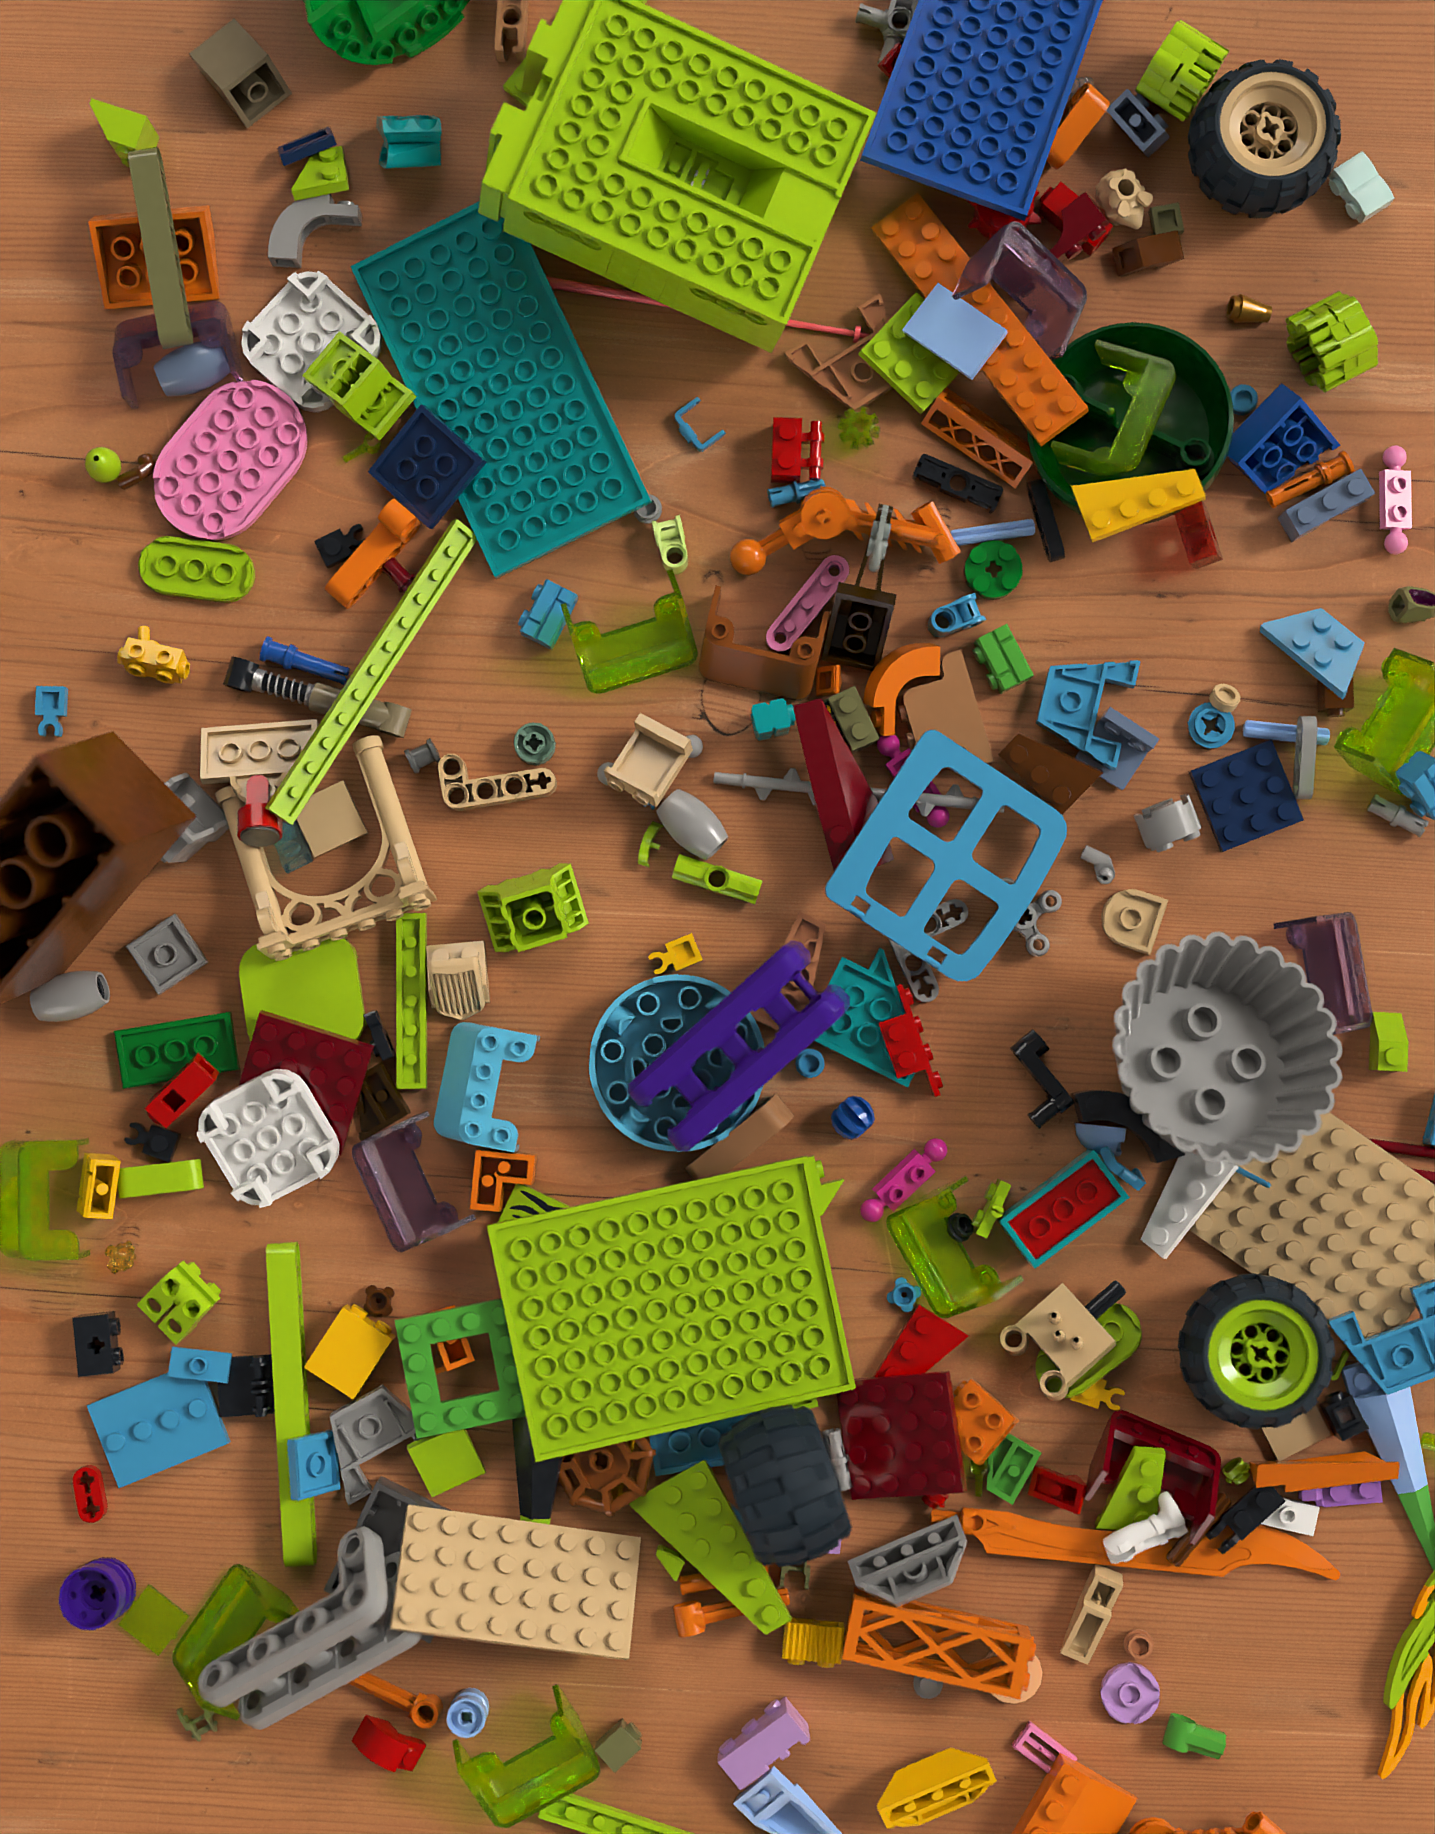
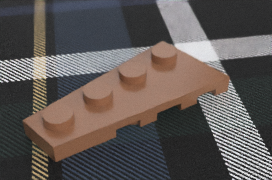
M799 912L784 945L791 940L799 941L810 952L811 962L802 970V975L813 986L826 924ZM789 981L781 988L782 995L797 1011L803 1010L809 1003L808 997L794 982ZM759 1008L755 1012L753 1010L750 1012L755 1020L779 1031V1026L764 1009Z

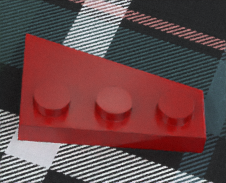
M918 1304L873 1377L926 1373L968 1338L969 1335Z

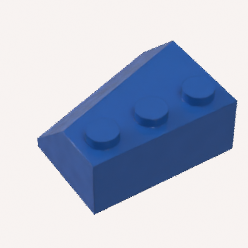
M1281 383L1233 433L1227 458L1266 494V491L1276 488L1293 477L1296 469L1306 463L1313 464L1319 460V454L1327 449L1333 451L1341 445L1304 400Z

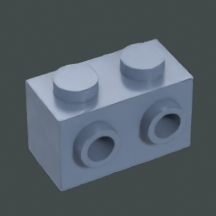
M1127 88L1106 111L1149 158L1170 138L1165 131L1169 126L1158 113L1153 117L1146 110L1150 104L1141 94L1137 93L1134 96Z

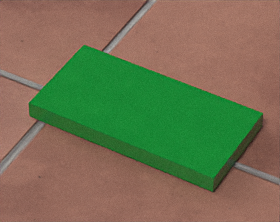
M231 1012L114 1031L123 1089L168 1082L197 1053L202 1055L219 1073L240 1070Z

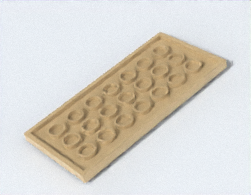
M407 1505L389 1630L628 1660L641 1537Z

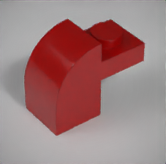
M365 1715L351 1740L367 1759L392 1772H395L397 1768L413 1772L427 1746L422 1739L398 1733L389 1721Z

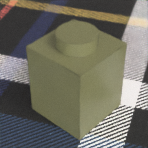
M622 1718L596 1742L595 1752L615 1773L641 1749L642 1740L640 1738L642 1734L632 1722L627 1724Z

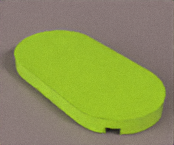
M163 536L147 545L142 550L138 561L139 573L144 582L153 591L162 595L231 603L247 595L255 580V568L250 557L239 547L225 543Z
M1115 1303L1097 1319L1100 1325L1115 1340L1116 1346L1073 1383L1064 1398H1072L1082 1394L1136 1352L1141 1342L1142 1329L1138 1317L1129 1307ZM1042 1350L1039 1351L1036 1361V1376L1039 1382L1045 1372L1049 1370L1060 1371ZM1057 1378L1049 1380L1046 1386L1047 1390L1052 1393L1058 1392L1062 1388V1381Z

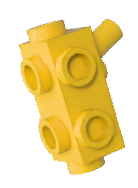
M148 626L138 627V639L128 637L124 647L119 649L117 655V663L124 665L125 670L131 675L137 677L149 676L163 683L181 684L182 680L188 677L190 671V663L187 661L184 650L160 645L158 642L150 640Z

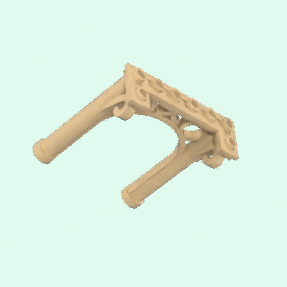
M378 735L359 739L352 746L358 758L382 831L381 850L371 870L359 882L341 892L325 896H306L294 893L280 885L270 870L263 847L247 845L239 840L237 836L238 810L246 805V802L238 798L232 786L224 787L215 793L218 805L223 808L256 909L257 919L264 934L263 937L258 938L259 943L256 945L258 950L270 959L275 958V961L287 959L296 950L302 948L303 951L315 949L320 946L319 942L331 939V941L343 939L348 936L347 932L371 929L376 926L375 922L399 919L403 916V912L411 909L415 911L424 910L431 906V902L437 900L435 893L429 888L382 752L384 746L381 737ZM390 850L399 872L398 874L392 870L384 869ZM378 876L394 879L395 888L390 894L382 897L372 894L371 888ZM274 890L291 900L284 909L283 915ZM364 890L367 898L375 904L353 911L355 903L362 898L360 893ZM345 901L344 906L339 902ZM301 904L311 906L314 909V918L309 923L300 926L294 925L291 921L292 913ZM324 905L326 910H336L341 916L321 923L323 914L319 906ZM287 929H290L295 933L289 934Z

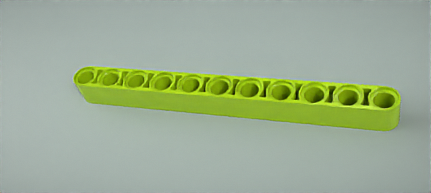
M298 1242L271 1243L266 1246V1269L283 1559L285 1567L316 1565L314 1496L302 1500H291L287 1445L288 1439L310 1434L307 1369L304 1368L306 1364L300 1251Z

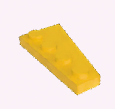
M1195 469L1071 486L1092 543L1206 499Z

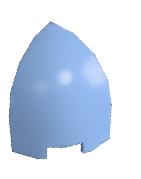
M1075 1123L1076 1135L1084 1147L1093 1149L1097 1154H1100L1101 1149L1108 1146L1111 1148L1114 1156L1121 1155L1120 1147L1121 1142L1125 1141L1126 1128Z

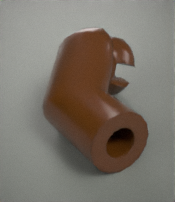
M151 454L140 455L138 457L139 466L117 477V482L122 489H127L141 482L154 472L156 462Z

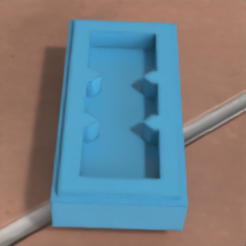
M173 1346L168 1377L228 1383L232 1353Z

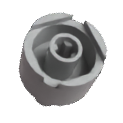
M1189 794L1180 795L1181 800L1173 802V799L1170 798L1141 810L1143 815L1138 813L1133 815L1147 849L1151 848V851L1161 852L1173 847L1172 842L1175 840L1183 839L1184 841H1189L1201 835L1199 829L1202 826Z

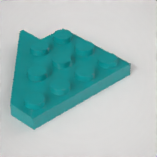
M879 947L869 969L842 957L827 987L830 984L840 986L850 997V1007L814 1041L908 1087L915 1073L897 1079L878 1025L879 1022L905 1014L884 949Z

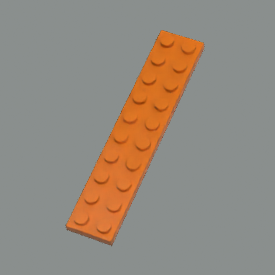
M918 193L871 227L874 235L925 299L936 284L940 283L1007 329L1008 334L980 370L1040 446L1046 444L1089 412L1088 406Z

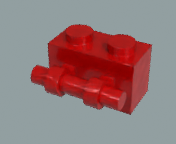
M773 417L771 483H792V481L800 483L801 470H809V480H820L821 469L824 468V459L821 458V444L825 441L821 421H811L810 432L803 433L802 418ZM802 444H810V458H801Z

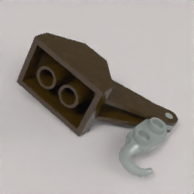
M878 505L870 539L855 585L843 582L838 583L821 660L873 671L881 661L897 595L881 591L893 506ZM868 557L869 570L872 572L878 570L875 590L859 586Z

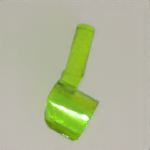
M368 433L365 435L362 445L342 457L347 463L365 452L375 454L380 450L381 442L375 446L368 445L367 442L375 438Z
M988 1458L982 1465H977L970 1459V1471L975 1475V1495L977 1497L983 1496V1475L988 1470Z

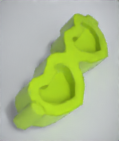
M652 821L640 845L638 864L650 868L648 864L650 847L659 850L660 844L654 843L653 840L660 828H663V824Z

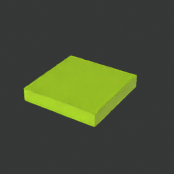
M466 1429L423 1437L407 1445V1450L431 1497L486 1473L485 1467Z

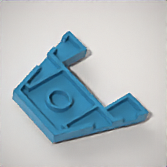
M1141 661L1050 666L1046 676L1036 724L1106 768L1114 771L1117 767L1122 743L1093 736L1105 682L1133 689L1136 684Z
M1435 1279L1409 1288L1420 1318L1365 1339L1355 1313L1352 1310L1327 1319L1328 1325L1387 1395L1435 1377Z

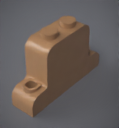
M958 650L948 653L940 663V675H938L940 680L908 689L901 700V705L897 706L901 722H906L909 733L905 734L908 747L912 750L924 732L936 730L988 765H991L994 762V758L962 651Z

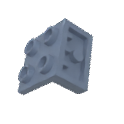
M1109 707L1094 727L1093 736L1122 743L1116 769L1113 771L1106 768L1081 751L1077 753L1075 758L1102 770L1103 774L1100 776L1102 779L1119 790H1123L1147 753L1155 747L1159 738L1112 707Z

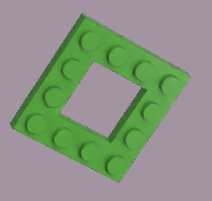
M502 1298L395 1319L417 1439L526 1416ZM489 1333L499 1390L441 1401L430 1344Z

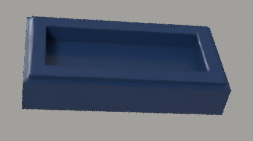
M326 127L281 145L277 150L283 165L286 166L335 146L337 143L331 128Z

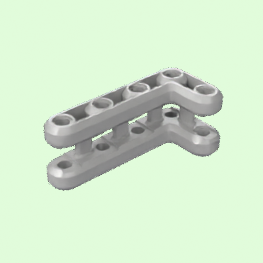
M358 1527L347 1532L338 1545L339 1586L336 1591L209 1663L199 1677L200 1697L215 1707H223L239 1699L238 1712L240 1719L246 1725L261 1730L416 1645L423 1634L389 1630L400 1552L392 1553L384 1558L381 1537L367 1527Z

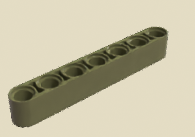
M158 147L128 152V161L159 340L163 349L193 344V334L162 156Z

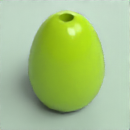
M96 447L87 453L85 468L89 476L95 481L108 483L114 481L119 476L121 461L113 450L105 447Z

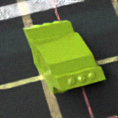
M559 863L551 869H539L529 875L506 879L498 885H487L477 892L495 952H509L515 949L518 952H522L568 938V933L578 931L589 924L571 863Z

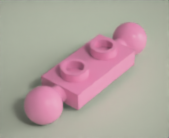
M1396 445L1388 447L1383 454V462L1389 467V470L1385 469L1379 472L1380 529L1390 530V533L1384 540V546L1389 553L1394 555L1401 554L1406 550L1408 539L1402 533V530L1406 531L1412 528L1411 471L1401 470V466L1406 462L1407 455L1402 447Z

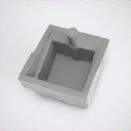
M182 773L164 783L197 817L160 859L162 862H187L205 844L217 841L229 829L223 809L188 773Z

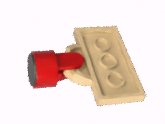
M317 719L201 728L200 780L202 784L230 782L234 793L240 800L246 802V805L238 810L237 836L243 843L254 847H266L274 845L281 840L282 820L265 809V807L319 726Z

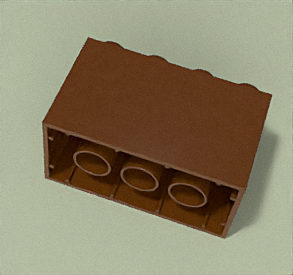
M114 731L35 755L0 799V1005L49 982L57 975L64 974L197 817Z

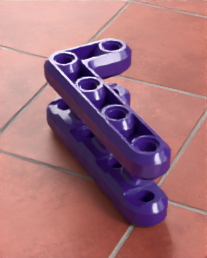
M791 940L628 1084V1094L639 1106L648 1107L653 1103L652 1099L663 1089L666 1091L670 1087H675L689 1102L691 1108L686 1113L687 1116L676 1126L672 1125L667 1129L668 1140L677 1150L688 1152L834 1024L850 1007V997L840 986L830 984L822 992H817L802 975V970L811 962L810 952L801 942ZM789 981L794 982L809 999V1003L801 1011H797L781 993V988ZM761 1008L779 1026V1031L775 1034L776 1038L764 1048L760 1047L757 1050H752L738 1035L737 1027L741 1025L740 1021L752 1010L755 1012ZM714 1048H719L733 1063L735 1070L730 1074L731 1077L720 1087L716 1086L713 1089H708L693 1073L692 1069L697 1064L696 1060L707 1050L711 1051Z

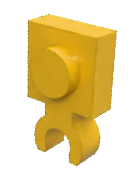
M692 933L666 943L665 946L668 952L664 954L653 952L648 956L649 960L660 958L663 962L661 968L654 970L655 974L664 973L668 965L671 964L678 971L703 961Z
M1102 1378L1082 1394L1069 1399L1097 1409L1100 1402L1103 1401L1110 1409L1118 1411L1120 1406L1112 1403L1111 1397L1113 1394L1124 1396L1125 1392L1116 1386L1106 1389L1107 1380Z

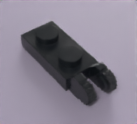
M1254 1486L1222 1514L1221 1519L1213 1525L1205 1536L1211 1540L1217 1537L1228 1525L1234 1533L1224 1540L1218 1548L1221 1554H1224L1236 1545L1240 1539L1243 1540L1286 1501L1273 1486L1262 1488Z

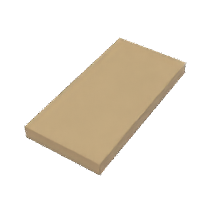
M1274 1329L1267 1332L1266 1337L1268 1341L1276 1339ZM1242 1346L1231 1350L1233 1354L1240 1353ZM1250 1346L1256 1354L1255 1357L1267 1359L1262 1352V1348ZM1281 1350L1277 1351L1274 1355L1276 1362L1279 1361ZM1242 1363L1239 1366L1240 1374L1249 1372L1250 1367L1248 1363ZM1269 1367L1262 1368L1260 1372L1261 1377L1268 1374L1271 1369ZM1316 1405L1307 1414L1303 1413L1292 1419L1290 1424L1277 1428H1261L1277 1461H1282L1331 1436Z

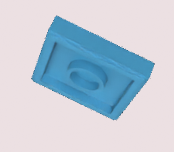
M329 1429L287 1440L291 1500H302L340 1489L339 1457L332 1430Z

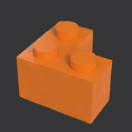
M476 1149L470 1209L500 1212L503 1208L505 1183L533 1185L535 1182L537 1154Z

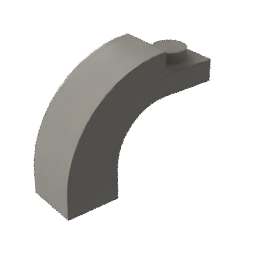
M331 194L293 202L281 213L271 231L268 259L272 266L302 268L303 246L309 234L324 225L361 226L362 213L359 206L350 201H338L337 204H334Z

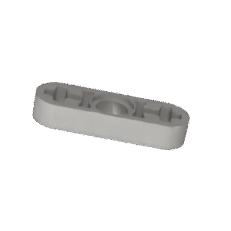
M1299 716L1297 720L1293 794L1295 799H1312L1317 745V719L1315 716Z

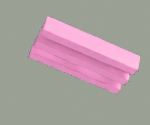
M1028 1721L1024 1730L1019 1733V1737L1012 1743L1016 1750L1046 1773L1051 1770L1050 1766L1022 1744L1024 1741H1027L1053 1762L1057 1756L1029 1736L1031 1732L1059 1753H1063L1074 1761L1077 1760L1074 1754L1031 1721Z

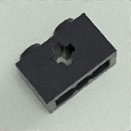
M115 1311L81 1314L73 1317L78 1377L111 1374L121 1369L120 1365H123L124 1353L122 1347H118L117 1335L121 1333L120 1319L116 1318ZM95 1340L104 1341L105 1346L101 1348L99 1345H95Z

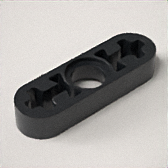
M1042 478L1027 482L1028 497L1049 562L1064 559V546L1045 483Z

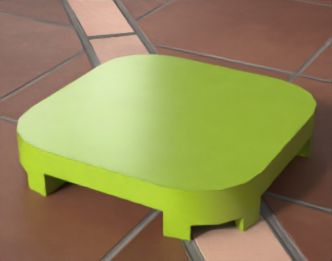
M346 938L336 941L327 939L319 942L320 946L315 949L303 951L302 948L292 952L291 957L280 961L267 957L258 950L256 944L249 948L240 961L239 978L250 1042L261 1010L355 1040L360 1038L366 1027V1020L364 1017L365 1010L357 962L358 955L355 947Z

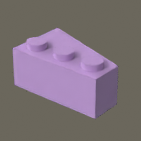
M786 1697L780 1701L778 1699L773 1700L764 1709L765 1714L757 1721L755 1718L751 1719L741 1729L742 1734L735 1740L729 1738L718 1749V1764L740 1790L769 1770L768 1766L779 1757L781 1760L787 1758L790 1755L788 1749L798 1741L803 1745L810 1741L808 1723Z

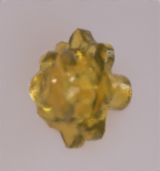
M128 1240L123 1244L119 1243L116 1247L109 1245L106 1248L105 1255L110 1257L107 1268L111 1270L112 1274L126 1271L134 1265L136 1254L134 1253L135 1246L132 1245L131 1241Z

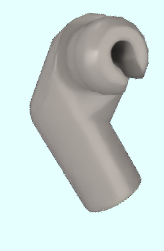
M1086 845L1080 858L1094 865L1097 880L1101 884L1111 883L1115 877L1111 857Z

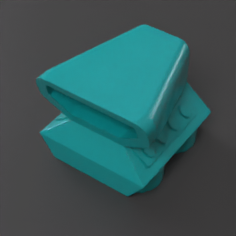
M434 115L377 116L376 128L384 139L379 156V165L385 169L441 166L440 141L442 128L440 118Z

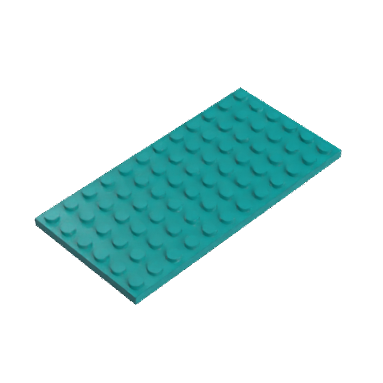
M478 201L350 267L406 387L416 395V398L413 400L416 409L421 404L425 405L487 462L458 499L494 577L499 578L652 503L532 245L504 232L505 218L501 217L497 222L479 214Z

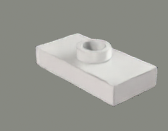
M1284 1498L1286 1502L1261 1523L1271 1527L1314 1536L1320 1507Z

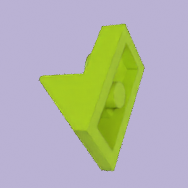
M814 1155L807 1157L819 1214L822 1216L844 1179L821 1183L820 1178L825 1177L821 1160L815 1161Z

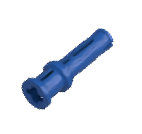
M269 636L265 638L259 660L262 662L266 660L283 665V669L291 670L294 667L341 683V685H345L347 678L336 673L348 676L350 667H344L300 652L296 645L290 644L286 646L273 641L272 637Z

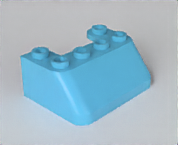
M470 1022L457 1024L451 1032L435 1112L434 1128L436 1132L443 1137L472 1145L517 1152L519 1150V1145L517 1144L518 1131L515 1125L507 1120L492 1118L503 1060L514 1062L529 1060L535 1052L536 1042H540V1036Z

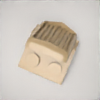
M484 941L426 946L428 992L431 1008H436L437 1012L441 1015L463 1021L480 1012L484 1008L485 1003H490L486 945Z

